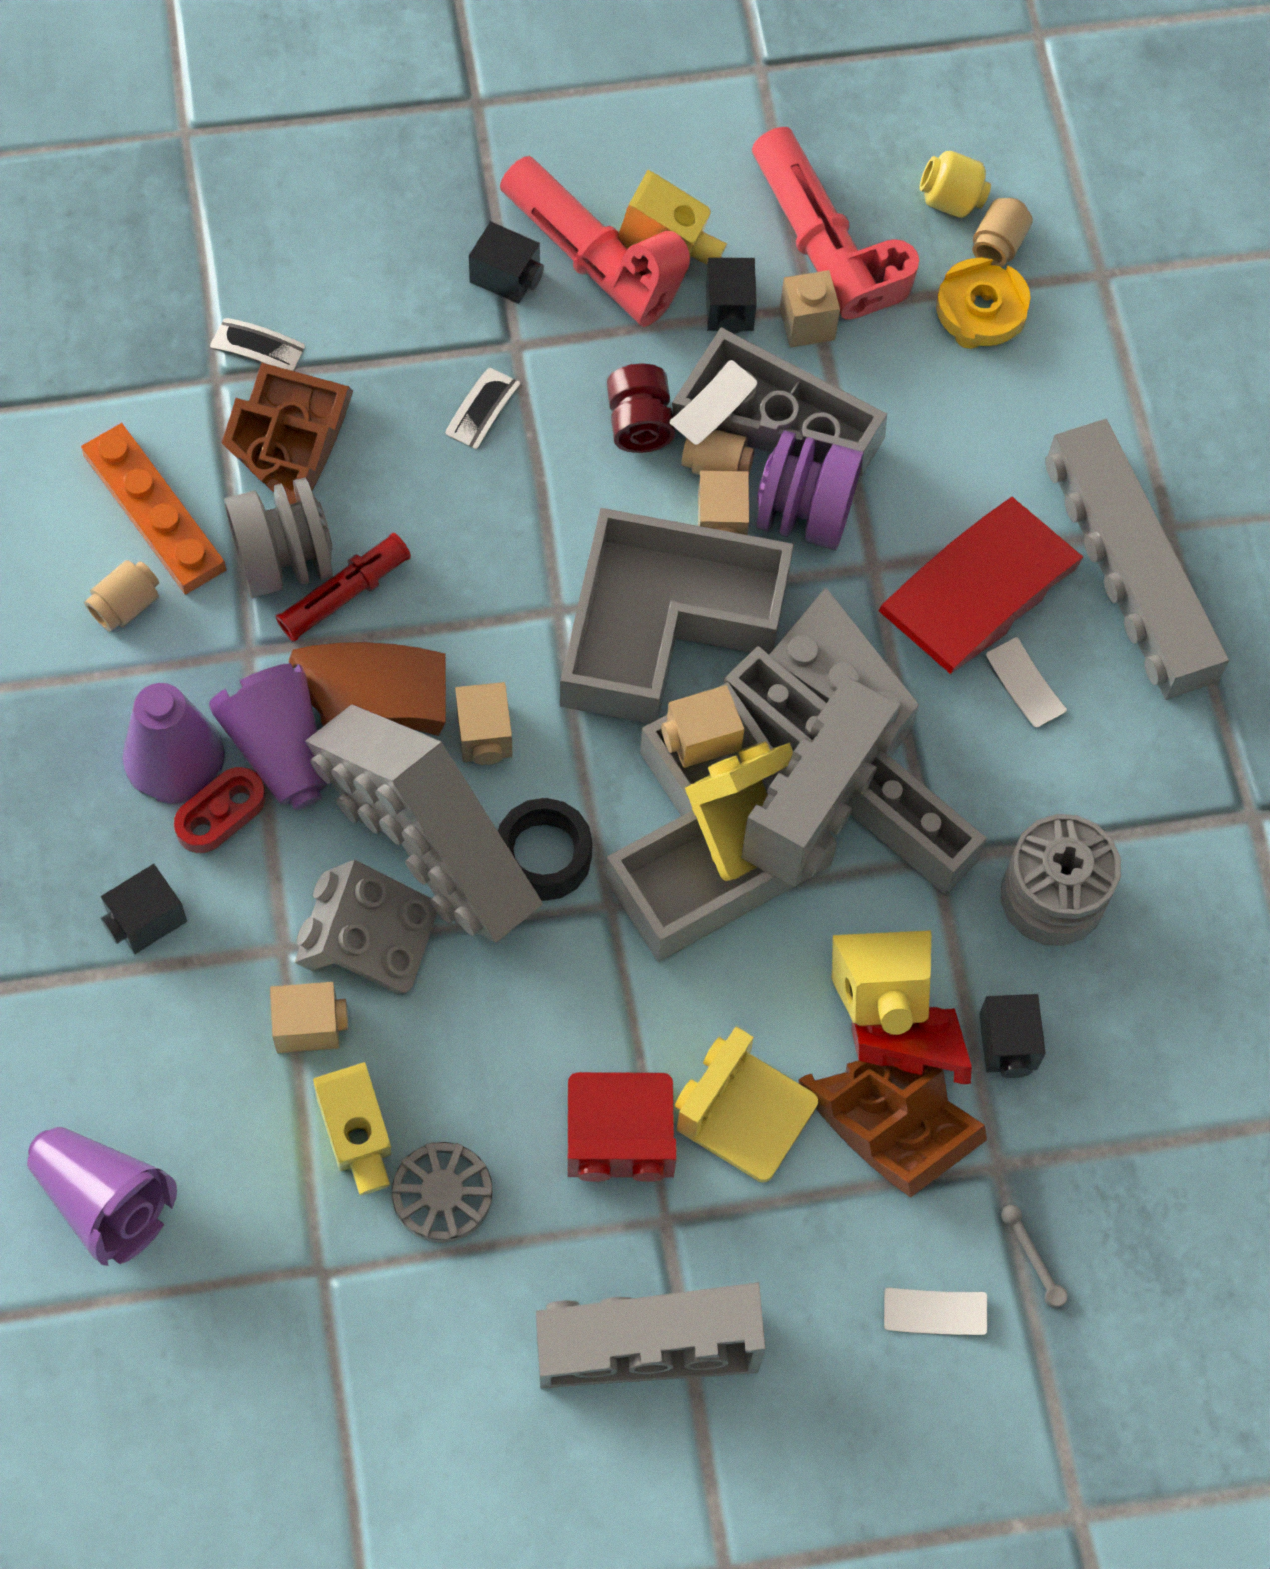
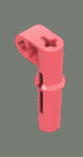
M778 127L760 136L753 144L752 154L797 235V249L802 254L808 255L817 272L830 271L841 317L850 320L859 318L907 299L912 291L919 266V256L914 247L905 241L893 239L858 251L848 232L850 227L849 220L845 215L837 213L793 131L789 127Z
M523 157L507 170L500 183L501 191L573 260V268L577 273L590 276L642 327L651 325L665 313L672 303L690 263L689 250L681 236L673 231L666 230L627 248L619 241V232L614 227H605L533 157Z

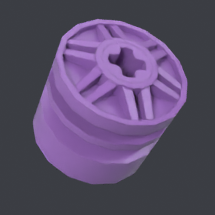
M784 430L777 446L769 455L763 471L757 495L758 518L756 527L757 529L769 532L777 512L783 513L780 535L788 537L797 519L802 518L807 520L805 530L806 543L836 551L854 498L864 452L833 444L822 464L814 461V438L807 437L800 456H793L796 433Z

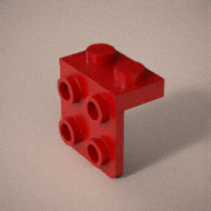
M573 1073L568 1079L567 1177H579L580 1180L589 1182L606 1181L611 1177H632L634 1180L642 1182H655L664 1178H674L677 1157L676 1138H674L672 1077L667 1073Z

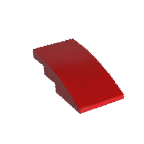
M1012 496L942 549L881 605L878 611L949 674H952L1006 635L1015 620L1042 602L1047 591L1052 586L1077 569L1083 556Z

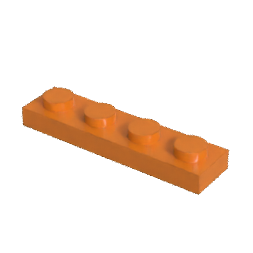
M123 423L118 424L81 446L85 459L185 595L227 571L223 558Z

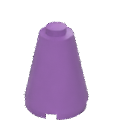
M288 663L261 670L239 680L242 688L236 694L229 697L226 688L216 694L209 702L213 716L280 805L292 804L294 810H299L318 802L322 798L319 791L324 789L327 783L322 780L312 767L310 760L315 756L305 740L317 732L307 678L302 665L298 664L293 669L292 664Z
M167 683L151 684L142 689L134 701L123 748L124 769L130 783L141 793L144 792L147 795L156 797L157 801L167 804L187 802L212 782L219 770L221 772L225 757L222 739L216 727L178 688Z
M55 1127L51 1130L42 1131L33 1139L29 1146L28 1169L91 1256L102 1265L109 1266L108 1260L111 1259L122 1264L137 1256L155 1239L164 1226V1223L157 1219L164 1205L166 1204L173 1209L177 1196L175 1180L165 1171L64 1127Z

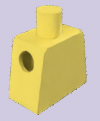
M647 170L626 210L619 231V241L629 248L663 231H673L681 236L686 243L690 259L692 257L706 265L708 264V258H721L727 246V243L703 232L711 214L708 206L654 172Z
M930 930L833 935L831 978L853 1023L860 1026L882 1025V1028L887 1033L897 1035L908 1031L913 1023H921L928 1019L932 937Z
M363 1062L313 1078L315 1094L339 1170L352 1169L359 1195L373 1193L390 1186L382 1158L391 1155V1144L366 1063ZM362 1129L366 1131L368 1140L362 1144H353L350 1142L348 1134L353 1130Z

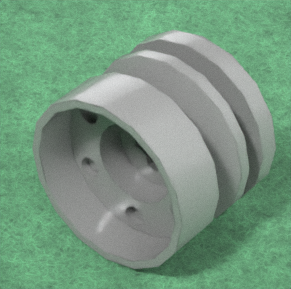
M306 477L293 481L297 503L289 504L282 483L274 485V509L265 510L255 490L224 498L233 541L251 598L282 591V567L291 565L301 585L309 583L305 561L313 560L320 580L333 576L331 566L333 547L322 505L312 493Z
M1055 814L1036 820L1021 834L1001 882V904L1008 921L1023 936L1043 945L1064 946L1084 939L1098 926L1121 878V857L1113 839L1098 824L1078 815ZM1061 866L1067 868V875L1061 873Z

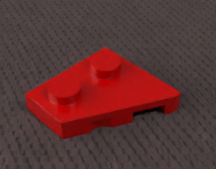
M929 1007V1017L926 1021L913 1023L908 1031L897 1035L887 1033L882 1028V1025L860 1026L852 1021L851 1031L858 1061L879 1066H894L902 1071L923 1075L925 1065L954 1071V1083L971 1084L972 1065L955 1008Z

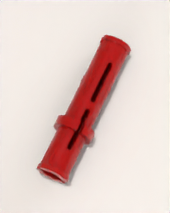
M392 532L388 538L364 555L359 556L355 554L348 559L347 567L322 585L316 587L284 612L277 614L275 617L280 628L291 641L295 642L298 640V637L333 614L365 589L371 592L379 586V579L404 561L411 559L408 547L396 533Z

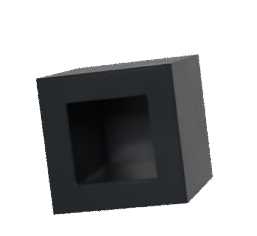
M491 221L469 254L470 283L518 304L528 289L534 290L537 287L544 271V265L540 263L539 242Z
M708 258L706 275L707 331H719L721 327L733 334L741 331H754L757 307L755 258Z
M155 864L150 865L100 896L107 912L106 915L100 918L104 927L116 944L125 940L134 955L187 922L181 901Z
M1038 994L986 996L979 1012L986 1073L1001 1072V1076L1005 1078H1019L1030 1075L1033 1072L1032 1070H1038L1046 1054Z

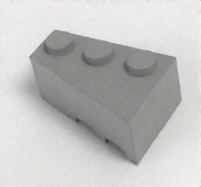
M825 587L769 655L826 703L845 676L900 704L895 724L901 726V731L894 745L887 753L891 757L912 731L919 704Z

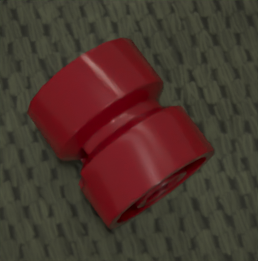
M639 363L630 364L612 372L607 378L609 408L612 411L611 423L615 445L626 452L645 453L661 449L670 444L675 438V428L670 424L673 414L672 408L667 407L670 403L667 374L663 368L653 364Z

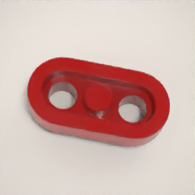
M245 767L230 768L184 803L174 817V829L179 843L185 849L194 853L213 851L257 816L263 809L266 800L264 785L260 776L253 770ZM239 793H245L249 796L243 803H234L232 801V798ZM199 825H208L210 827V830L204 835L193 833V830Z

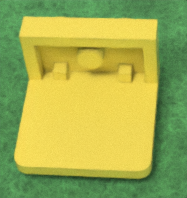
M767 741L752 745L738 752L741 760H738L737 756H733L708 767L709 776L685 787L693 813L698 820L711 852L712 860L724 881L737 879L757 868V866L741 858L747 819L756 805L763 806L768 796L762 780L788 766L793 754L790 743L772 749L769 748Z
M735 1026L727 1040L718 1037L709 1049L703 1061V1064L708 1066V1069L700 1081L697 1083L690 1079L681 1091L675 1103V1107L680 1109L676 1131L758 1182L765 1183L772 1179L818 1105V1098L812 1091L751 1055L754 1037Z

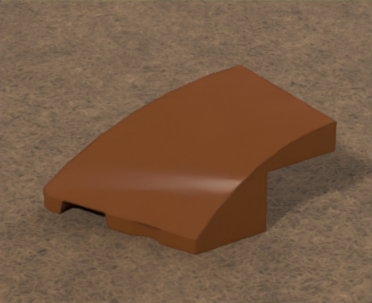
M261 362L249 401L235 398L221 443L271 491L274 492V485L282 483L289 504L297 503L293 481L306 477L311 491H313L339 434L353 390L343 384Z
M346 642L293 649L290 654L289 663L292 664L293 669L300 664L305 671L311 704L320 713V721L323 726L351 704L410 729L437 736L440 735L446 723V653L388 643Z
M862 1061L847 1063L846 1072L819 1080H815L812 1074H808L798 1080L800 1085L817 1096L818 1105L816 1110L833 1130L872 1168L910 1198L987 1141L985 1125L948 1101L944 1070L925 1065L923 1075L902 1071L894 1066H879Z

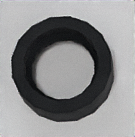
M550 798L527 800L509 811L500 823L498 832L514 858L516 838L521 832L532 826H555L569 834L573 840L574 854L572 861L567 867L557 873L544 875L529 872L521 867L541 901L562 898L576 890L588 875L593 848L590 827L581 813L564 801Z

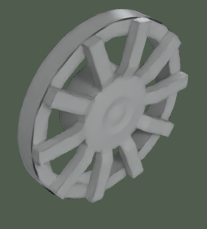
M433 1142L418 1148L402 1160L392 1184L393 1205L401 1223L415 1236L431 1242H452L468 1236L485 1220L492 1203V1181L485 1163L474 1152L458 1143ZM437 1153L452 1154L446 1169L440 1168ZM426 1156H429L433 1170L429 1174L416 1164V1162ZM462 1157L469 1161L472 1166L457 1175L454 1171L459 1158ZM409 1170L423 1181L422 1185L402 1184ZM479 1172L484 1187H463L464 1181ZM400 1193L421 1194V1199L404 1208ZM464 1196H483V1202L479 1210L476 1211L463 1201ZM425 1207L429 1212L422 1227L416 1224L410 1218V1215ZM458 1209L471 1218L469 1222L460 1228H456L453 1213ZM437 1215L445 1216L449 1231H431Z

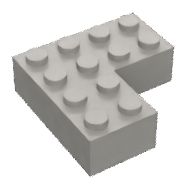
M600 508L560 679V707L650 724L659 719L676 639L750 653L759 646L767 654H770L774 650L794 544Z
M729 682L721 685L728 686L744 727L741 750L767 741L769 748L772 749L773 747ZM667 715L642 728L640 754L681 816L607 856L605 878L658 962L793 888V886L758 867L734 880L724 881L720 877L698 820L693 813L685 787L709 776V766L733 756H737L738 760L741 759L738 752L683 768L677 751L670 753L663 738L661 724L667 722ZM784 768L762 780L766 791H768L770 784L773 782L778 773H781L782 775L789 777L786 774L787 768ZM830 832L821 845L827 848V852L814 875L832 865L837 842ZM804 873L798 884L813 876Z
M353 704L305 740L315 756L310 760L312 767L327 784L333 783L340 794L336 802L344 815L351 822L361 821L373 833L378 834L381 831L395 844H402L409 855V858L405 860L407 868L423 885L428 884L435 895L430 900L431 904L447 923L450 924L456 921L471 936L478 933L497 943L543 905V902L441 741Z

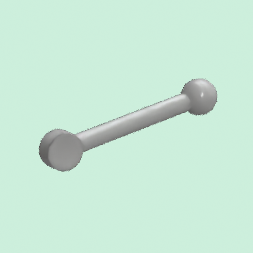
M1015 1205L1004 1207L1001 1212L1002 1220L1005 1224L1012 1226L1047 1290L1044 1296L1045 1302L1052 1308L1061 1307L1067 1300V1292L1062 1286L1055 1285L1021 1222V1210Z

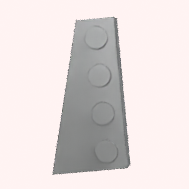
M721 327L673 400V417L684 409L715 378L728 361L733 360L757 380L758 383L716 430L748 437L747 446L768 452H773L784 430L796 433L793 456L797 457L800 456L806 438L811 437L815 439L814 461L822 464L833 444L864 452L860 476H862L885 439L887 413Z
M845 676L811 729V734L815 736L813 741L806 737L802 738L793 751L786 769V774L789 777L778 773L768 788L767 793L769 794L763 806L756 805L748 816L741 858L795 888L804 873L813 876L827 852V848L821 845L830 831L836 835L840 833L852 811V807L848 806L847 803L854 791L863 794L869 786L877 769L876 766L872 765L879 751L887 754L894 745L901 731V726L895 724L900 704Z
M759 1282L640 1298L612 1297L602 1300L601 1303L579 1305L578 1302L569 1300L556 1301L547 1304L546 1310L536 1311L540 1388L758 1373L765 1352Z

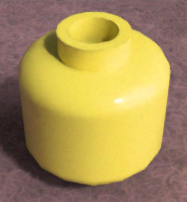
M945 151L939 157H931L923 172L919 189L925 192V202L929 207L955 217L964 218L972 212L974 207L981 209L984 206L990 193L991 183L985 181L986 169L982 162L954 151Z

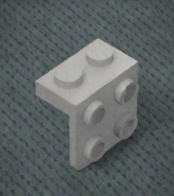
M352 860L325 871L318 879L314 888L313 897L317 900L311 917L306 919L299 930L297 944L300 948L294 963L311 971L335 963L397 994L410 991L437 915L430 901L432 898L357 860Z

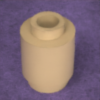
M998 198L991 203L973 236L974 246L972 251L976 258L993 259L992 265L1002 267L1006 262L1011 261L1015 257L1033 223L1032 216L1023 202L1015 198Z
M715 429L698 445H694L686 438L681 465L692 468V473L700 475V471H744L750 473L755 449L747 447L748 437Z
M125 560L90 590L92 596L84 601V604L95 620L103 628L111 632L117 626L122 628L159 597L155 589L159 584V580L143 562L139 561L134 565L129 560Z

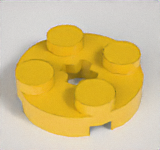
M981 257L961 261L952 266L945 274L944 281L941 283L938 291L936 312L943 327L955 336L956 342L960 346L973 349L979 345L993 346L1002 344L1023 330L1031 296L1026 281L1014 268L1007 265L1005 270L1000 266L992 265L993 259ZM981 295L985 301L992 299L994 303L990 305V308H980L974 304L975 296Z

